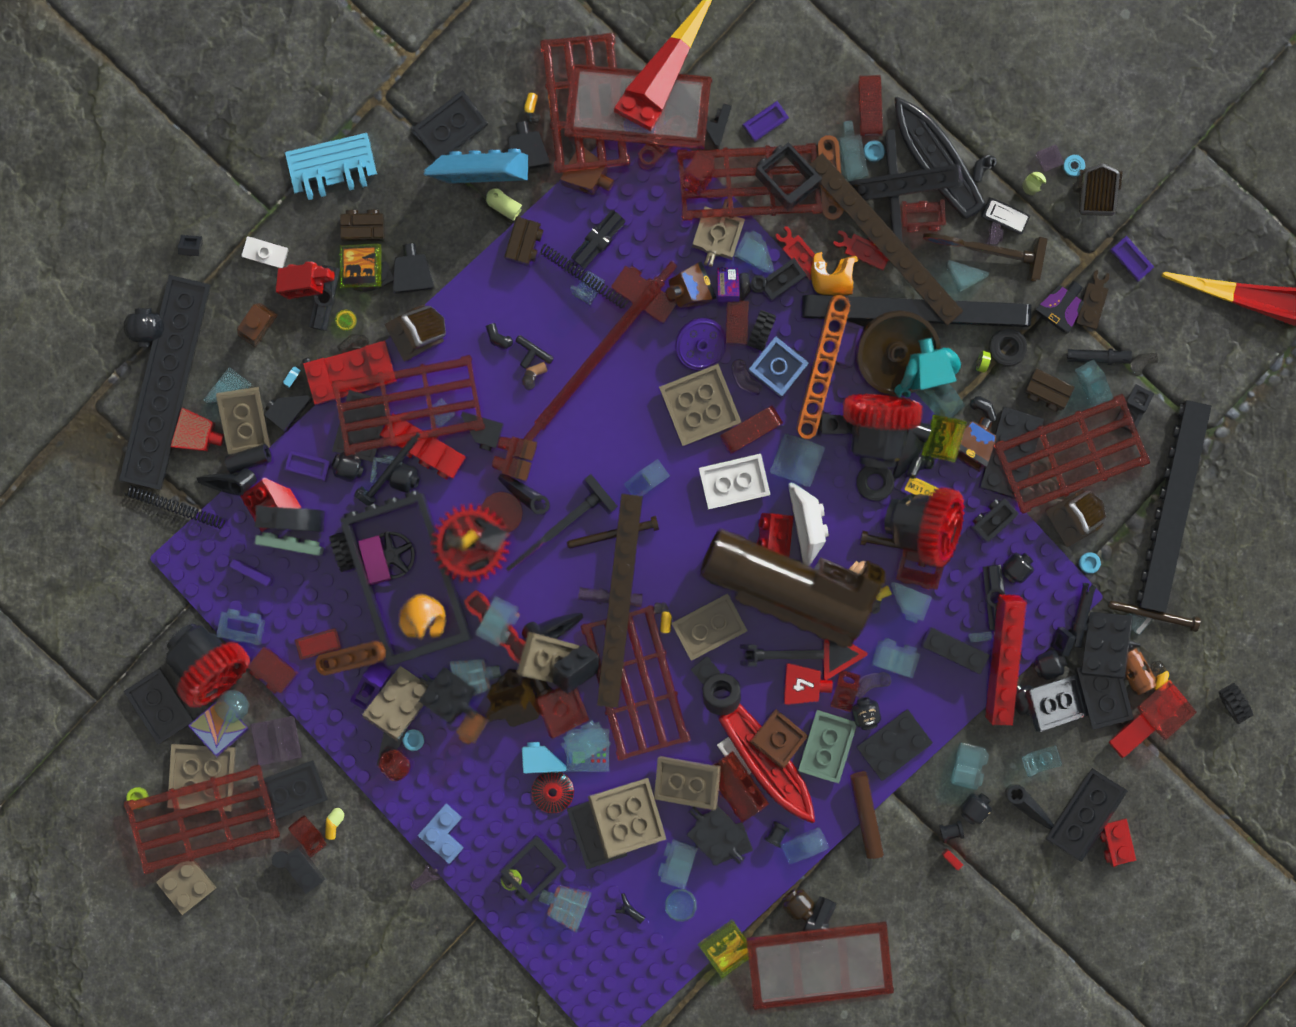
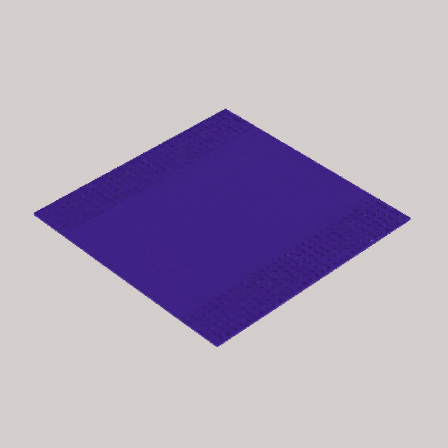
M661 117L651 132L626 119L591 152L607 165L608 171L605 176L614 180L610 191L599 187L594 195H590L565 187L559 181L521 216V218L541 223L540 229L544 230L541 242L537 241L534 248L538 250L535 262L531 261L530 265L527 266L504 258L513 223L425 304V306L433 307L444 317L446 335L443 337L444 342L404 362L390 336L386 342L398 383L362 392L390 401L383 428L392 413L466 456L454 479L449 477L448 480L436 474L438 469L433 466L428 469L419 464L420 459L414 455L411 458L406 456L402 460V463L417 469V476L420 477L417 488H413L410 492L417 490L419 493L425 494L435 525L442 526L439 519L447 520L448 518L445 513L448 512L453 515L454 507L459 512L461 511V505H464L465 509L468 510L469 504H472L473 510H476L477 506L481 505L482 512L489 508L488 515L496 512L494 519L502 518L499 526H507L505 530L510 536L504 540L510 542L511 545L505 546L504 549L510 552L508 554L503 553V557L507 561L500 560L499 564L502 566V569L495 567L496 575L488 572L489 579L482 575L481 582H478L476 577H473L472 583H469L468 577H465V580L460 582V575L453 579L472 639L392 666H388L385 657L381 662H377L392 671L386 681L387 683L400 666L419 679L422 677L426 680L422 676L423 674L434 679L443 667H446L455 675L457 673V676L460 678L456 661H459L463 679L466 682V674L467 683L470 685L465 660H468L474 689H476V684L478 688V693H475L476 695L471 698L468 705L477 711L476 715L470 712L475 716L471 719L465 713H462L450 725L424 705L407 728V731L416 729L424 735L423 746L419 750L410 751L404 746L402 740L395 754L383 766H377L384 732L362 717L365 710L350 702L362 676L370 665L330 675H322L316 669V659L319 655L372 641L380 642L357 570L353 568L344 572L340 571L332 551L329 536L344 531L340 519L345 518L344 514L352 511L365 512L364 507H367V505L354 497L356 490L363 486L364 489L369 491L402 449L396 444L392 448L382 442L384 437L380 436L374 462L361 459V466H364L360 478L356 477L352 482H347L335 477L333 470H331V464L335 455L340 453L333 452L332 450L347 397L315 405L270 446L271 462L249 469L256 476V484L266 478L291 489L302 509L325 511L324 532L275 528L263 531L278 535L277 539L280 540L287 536L298 538V543L304 544L305 540L320 542L319 547H324L323 556L255 544L256 535L262 536L263 532H261L259 527H255L256 523L248 508L244 505L242 498L237 495L220 492L202 509L203 512L200 520L205 511L204 521L210 512L208 523L212 514H214L212 524L214 523L215 516L218 515L216 525L219 518L222 517L219 527L226 520L221 529L191 519L150 558L155 566L226 643H238L250 657L249 668L578 1027L642 1026L711 962L712 958L710 959L709 954H706L707 951L705 952V949L701 947L705 940L707 941L708 938H712V935L714 936L715 933H719L718 931L726 928L725 926H728L729 923H733V927L735 926L736 931H739L738 934H741L860 824L850 775L861 771L867 773L875 810L986 707L995 630H989L987 604L984 598L983 566L1001 565L1003 572V563L1015 552L1021 555L1025 552L1033 560L1031 564L1034 572L1023 583L1016 582L1013 584L1002 573L1005 595H1019L1026 601L1018 677L1036 661L1038 655L1046 652L1051 647L1058 627H1064L1067 630L1072 627L1071 623L1075 620L1083 583H1089L1090 587L1092 584L1013 498L979 488L984 469L978 472L956 457L948 460L949 458L943 459L945 457L939 458L940 456L928 455L930 453L929 450H931L930 447H932V440H934V433H936L935 430H937V423H939L938 420L940 419L915 392L911 393L908 398L904 395H901V397L915 400L921 404V422L930 424L931 431L919 456H928L933 458L935 462L932 469L919 470L917 475L943 488L953 489L962 494L965 506L963 511L965 514L963 515V529H961V536L958 540L959 544L956 545L953 557L942 567L923 563L918 554L919 552L866 543L865 546L860 545L862 530L868 531V535L893 539L892 534H888L885 531V516L888 506L894 498L903 499L907 496V494L900 491L907 477V471L899 478L894 477V488L890 495L880 501H871L864 498L856 486L859 471L865 465L860 464L859 457L855 456L850 450L852 434L819 435L817 429L813 438L804 439L799 435L796 425L825 320L802 318V296L821 294L814 290L812 281H809L806 277L771 302L764 292L755 293L752 291L750 282L753 277L761 275L766 279L767 276L791 259ZM724 199H728L726 207H728L729 201L732 200L730 213L745 219L733 259L715 256L713 266L708 267L711 259H709L708 265L705 266L704 262L707 253L692 247L704 207L722 210ZM612 209L617 212L626 222L612 237V241L601 254L599 253L587 266L580 278L588 271L584 280L591 274V277L587 280L588 283L592 276H594L595 278L591 282V286L595 279L598 278L594 288L599 281H601V284L597 290L605 283L601 292L608 285L604 295L609 288H612L607 296L609 297L611 292L615 290L611 299L618 292L619 294L614 300L615 302L622 295L618 304L625 297L621 307L629 299L625 308L620 309L619 306H616V303L609 302V299L602 297V294L599 295V292L592 290V287L589 288L581 280L579 281L578 278H575V275L568 274V271L561 269V266L558 267V264L551 262V259L548 260L547 257L541 255L543 245L547 243L542 253L550 246L546 255L551 248H554L549 258L557 250L553 260L560 253L556 262L559 261L562 255L564 257L560 264L567 257L563 267L568 260H571L566 269L574 262L570 269L571 271L577 264L571 257L584 243L588 233L596 225L598 226ZM702 261L717 299L703 306L680 308L675 299H669L666 291L670 287L668 280ZM738 267L739 301L718 302L717 268ZM760 310L776 315L764 350L776 336L808 362V365L782 397H779L748 372L763 352L747 346ZM708 318L717 322L723 328L727 337L726 351L717 364H719L742 423L682 447L659 387L701 371L691 369L680 361L676 353L675 343L677 335L684 325L694 319ZM837 320L831 321L828 326L829 330L836 331L839 328V322ZM495 323L499 334L512 338V346L507 349H500L492 345L486 325ZM518 335L523 336L554 357L552 363L548 364L535 356L528 366L529 368L544 362L548 372L537 375L535 378L526 375V369L520 366V363L528 353V350L515 341ZM826 341L823 345V350L826 352H830L834 348L832 341ZM855 356L852 368L835 363L822 414L843 415L845 398L849 395L865 393L888 394L876 390L863 378ZM823 361L818 364L817 369L819 372H825L829 365ZM816 382L812 386V391L815 393H819L823 389L821 382ZM809 403L806 410L808 413H814L817 411L818 406L816 403ZM462 412L504 424L497 449L492 448L491 451L479 448L480 444L476 443L461 416ZM805 423L801 427V432L804 434L812 430L810 423ZM525 440L538 443L533 462L520 458ZM289 450L331 461L326 481L285 471L284 467ZM761 454L770 495L708 510L699 468ZM519 460L532 463L527 482L514 478ZM895 467L889 468L892 474L894 473ZM591 474L618 507L610 514L600 504L596 505L593 509L589 508L553 539L542 544L540 548L508 572L506 568L540 540L547 531L581 505L585 498L591 494L582 483ZM878 474L870 475L867 480L868 487L872 490L881 489L884 482L883 478ZM499 475H507L545 496L550 502L549 511L543 515L534 513L506 489L498 480ZM386 480L374 495L376 499L374 504H378L380 507L386 505L385 500L394 497L399 498V500L406 498V493L391 488L389 481ZM789 483H794L818 499L819 504L822 503L825 516H821L823 525L827 524L829 537H825V544L809 567L815 568L820 557L847 569L856 561L868 560L885 570V584L883 587L888 585L892 595L883 598L882 601H875L863 631L853 643V645L867 652L868 655L828 679L833 681L832 693L819 692V701L784 704L786 663L821 671L820 680H824L823 659H764V661H757V666H741L740 661H747V659H745L746 649H741L740 644L757 645V649H764V651L823 650V639L808 630H800L792 623H784L771 614H763L757 608L750 605L740 604L735 599V591L713 585L705 578L699 576L703 558L719 528L746 537V539L757 543L760 530L758 523L762 513L794 516L788 488ZM621 494L643 496L640 523L649 521L652 516H656L659 530L654 531L652 528L638 533L618 708L597 706L616 538L571 549L567 547L566 542L617 529ZM1005 498L1019 515L988 543H984L972 530L971 527L974 525L972 520L980 513L985 515L990 510L988 506L995 499L1000 501ZM537 500L534 504L537 505L535 509L538 511L539 509L544 510L546 508V505H544L546 503L545 500ZM415 503L351 524L358 546V541L378 536L384 532H398L407 537L414 548V563L404 576L371 585L394 655L460 634L461 631L438 562L434 560L436 556L435 553H432L433 546L419 504ZM793 517L789 558L801 560L803 564L795 519ZM391 535L395 548L406 544L402 538ZM382 537V538H380V539H381L382 547H383V550H384V549H385V540H384V537ZM410 549L400 555V559L407 567L411 560ZM232 560H239L271 577L273 580L271 585L265 586L229 567ZM391 564L389 567L390 576L403 572L394 564ZM1097 588L1094 592L1090 610L1103 598ZM475 590L482 592L488 598L490 605L501 612L505 622L511 624L518 632L519 638L525 641L526 639L522 636V630L530 622L540 624L555 617L582 613L583 619L558 637L557 640L579 646L585 644L598 654V673L569 694H566L554 683L546 681L548 686L552 687L558 705L554 704L551 696H544L542 701L546 712L538 704L540 709L538 719L515 727H511L505 719L489 722L485 715L491 704L487 698L490 689H488L485 677L483 681L481 668L484 673L482 659L486 662L487 666L484 675L490 679L491 686L497 683L499 678L508 669L518 670L519 663L510 657L507 648L501 646L495 640L493 632L488 631L482 626L478 616L472 614L467 609L464 600ZM993 592L990 595L992 603L998 602L999 592ZM728 594L747 629V632L691 661L672 624L670 633L660 632L662 612H670L672 622ZM418 595L429 596L438 601L445 612V625L441 635L431 638L430 627L434 624V617L426 627L422 639H419L417 631L416 638L407 637L400 626L399 614L402 606ZM929 627L989 654L981 674L975 673L921 647ZM335 632L338 647L303 657L299 641ZM706 656L709 657L721 673L731 675L737 680L740 685V704L761 726L773 710L777 709L809 736L816 710L854 721L852 706L857 703L858 699L869 697L870 700L878 702L881 721L876 728L871 730H862L861 727L856 726L839 784L798 771L811 797L815 816L814 823L800 819L780 806L765 791L752 773L741 780L717 746V744L729 736L719 721L721 715L713 714L705 707L702 691L704 685L691 670ZM473 660H477L484 692H480ZM500 667L501 676L493 677L491 668ZM718 690L713 696L718 699H725L730 695V692ZM908 709L933 744L885 780L881 781L857 749V746ZM807 739L803 742V744L791 758V761L797 768V770L801 762V758L805 749ZM591 740H606V742H591ZM527 742H540V746H546L567 766L566 771H560L570 778L574 787V797L567 808L589 801L588 796L645 778L649 779L654 796L657 761L660 756L719 766L721 768L718 791L723 798L717 801V805L735 824L743 822L753 851L743 854L742 856L745 859L739 865L734 859H730L713 866L712 861L686 835L697 821L688 813L690 809L694 812L692 809L694 806L655 799L666 840L629 851L625 857L587 869L567 808L558 813H548L538 808L533 801V783L544 772L523 773L522 747L527 746ZM569 752H571V763H569ZM573 752H585V762L573 763ZM578 753V757H574V758H578V762H579V758H583V757H579V753ZM549 789L550 796L557 794L556 789ZM446 803L462 817L448 834L464 847L450 864L418 836ZM696 807L703 815L711 811L710 809L705 810L704 808ZM774 821L790 829L781 842V848L764 840V837L769 835ZM535 835L566 865L542 890L550 893L547 902L539 899L541 892L531 902L527 899L523 902L514 893L516 890L510 891L505 889L499 878L502 875L499 870ZM533 846L511 869H515L521 874V886L530 894L555 867ZM561 885L559 893L556 897L554 895L558 886ZM566 887H570L557 919L555 918V915L562 900ZM576 888L578 889V891L572 903L566 922L564 923L562 922V920L568 908L573 892ZM583 890H586L584 899L580 906L573 927H570V923L572 921L575 910L581 898ZM622 893H625L630 905L645 917L641 924L626 914L615 913L616 909H623ZM551 903H555V904L553 905V908H552L551 913L549 914L548 910H549L550 904H551Z

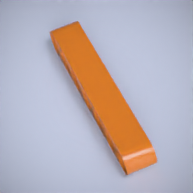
M835 295L829 301L796 429L804 439L813 438L817 432L848 317L850 303L842 295ZM839 299L844 300L845 307L840 311L835 310L834 303ZM833 320L839 322V328L836 331H830L828 328L829 323ZM826 341L834 343V348L830 352L823 350V345ZM823 361L827 362L829 365L827 371L819 372L817 369L818 364ZM816 382L823 384V389L819 393L812 391V386ZM809 403H816L818 406L817 411L808 413L806 410ZM810 423L812 425L811 432L807 434L802 433V425Z

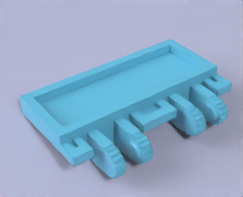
M367 133L285 152L294 193L304 192L302 183H304L308 200L313 199V191L309 181L317 179L319 194L321 197H324L326 192L322 178H325L326 184L329 186L345 182L343 173H345L349 190H354L355 185L350 171L358 170L362 187L367 186L363 168H366L368 176L377 174Z

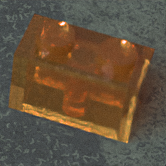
M470 712L475 716L472 719L466 715L456 732L460 735L458 739L468 745L471 742L475 744L489 722L486 717L479 713L474 715Z

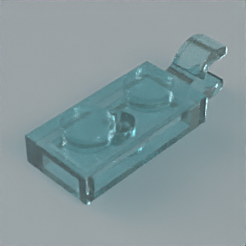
M852 120L843 123L845 137L839 140L847 180L868 177L861 134L854 135Z

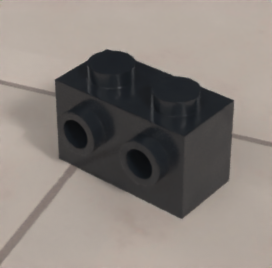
M1005 498L1000 501L995 499L988 506L990 510L985 515L980 513L972 520L974 523L971 527L972 530L984 543H988L1019 515Z
M585 644L572 650L569 655L558 660L553 665V683L566 694H569L598 673L599 655Z

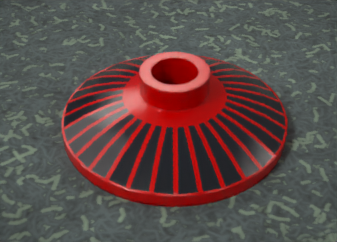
M544 772L536 778L532 786L533 801L538 808L548 813H558L565 810L571 804L574 797L573 784L570 778L562 772ZM549 789H556L557 794L550 796Z

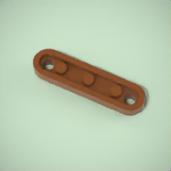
M824 136L818 143V156L823 153L841 173L839 142L834 136ZM831 144L832 149L827 151L824 145ZM820 185L822 214L828 220H837L841 217L843 209ZM831 206L836 208V212L833 214L828 210Z
M372 641L325 653L317 657L316 669L322 675H330L381 662L385 657V648L380 642Z

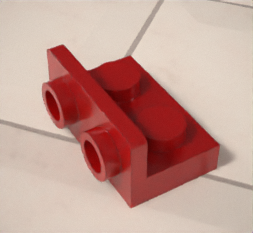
M762 513L758 523L760 530L759 539L756 544L790 557L794 516Z
M1127 819L1108 822L1100 834L1101 842H1105L1107 849L1104 851L1106 863L1116 867L1119 864L1136 861Z

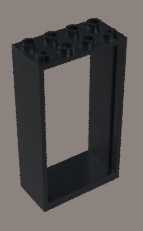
M417 490L406 493V498L399 500V498L394 497L385 500L386 505L379 507L378 504L364 507L365 512L352 511L344 514L345 518L340 519L380 643L385 648V658L388 666L472 639L451 573L446 575L447 567H444L440 571L461 633L397 655L393 653L351 524L418 503L431 542L437 541V538L432 536V533H437L426 496Z

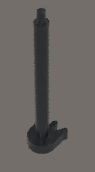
M417 433L410 438L369 491L361 486L356 490L354 497L367 506L373 505L376 502L374 495L418 442L417 439L420 437V434Z

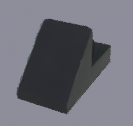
M723 104L722 109H717L715 120L718 121V124L701 119V124L716 149L720 148L732 106L728 104Z

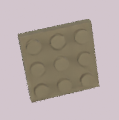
M719 364L659 387L682 447L742 423Z
M171 744L167 808L232 811L236 747H228L221 755L216 757L204 745Z
M648 778L588 796L606 858L666 840Z

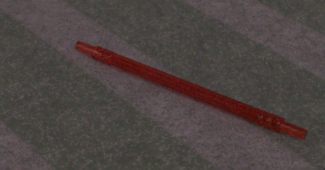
M670 261L658 277L655 276L653 278V281L649 283L648 287L644 289L643 293L548 407L543 410V413L534 421L535 425L522 439L523 442L525 440L532 441L541 429L544 430L558 411L666 284V279L677 267L673 261Z

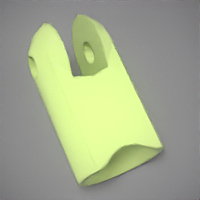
M1039 172L1031 173L1023 182L1024 192L1034 196L1036 192L1041 191L1040 186L1042 183L1046 184L1044 175Z
M493 188L488 191L486 197L487 204L514 221L521 212L522 205L505 195L500 189Z

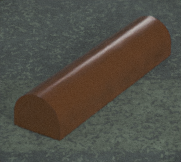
M865 771L857 772L850 775L866 857L868 859L881 858L884 854L868 776Z

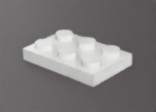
M761 454L699 468L708 510L770 495Z

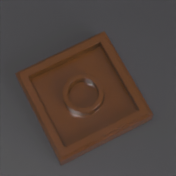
M775 709L749 743L779 768L784 769L808 735Z

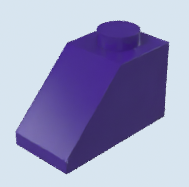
M379 663L371 664L362 676L350 702L366 710L382 690L392 671Z

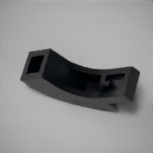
M257 506L255 527L324 532L325 511Z

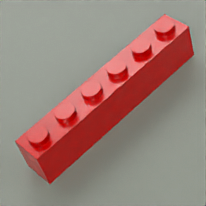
M998 595L985 713L986 719L992 725H1013L1026 601L1019 595Z

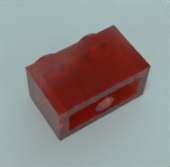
M749 301L727 302V345L747 346Z
M263 647L247 666L251 669L249 673L257 680L262 678L267 682L266 687L275 694L277 692L283 693L299 674L268 647Z

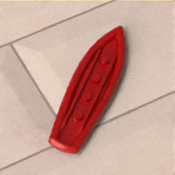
M739 704V707L734 712L728 715H721L719 717L721 725L747 767L765 791L791 814L807 822L814 823L815 816L810 794L792 761L790 760L785 768L781 769L749 743L761 727L755 718L741 704Z

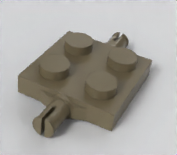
M724 199L722 210L704 207L692 247L707 253L704 262L705 266L708 265L709 259H711L708 267H712L715 256L733 259L745 219L730 213L732 200L729 201L728 207H726L728 199Z

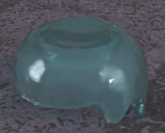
M228 690L222 693L216 701L215 711L224 721L235 723L238 719L245 717L250 705L247 697L242 692Z
M676 889L666 898L665 909L670 918L678 922L687 921L696 913L697 900L693 893L688 890Z

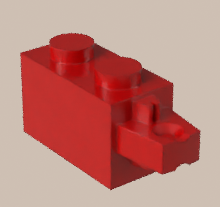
M305 262L302 265L290 264L287 267L278 268L276 293L287 299L323 294L324 283L334 281L335 272L328 268L317 266L314 262Z

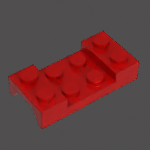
M386 341L367 345L363 348L328 358L303 363L315 405L347 397L349 390L362 393L398 383Z

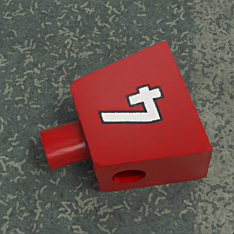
M786 663L784 704L819 701V692L832 693L833 681L820 680L821 671Z

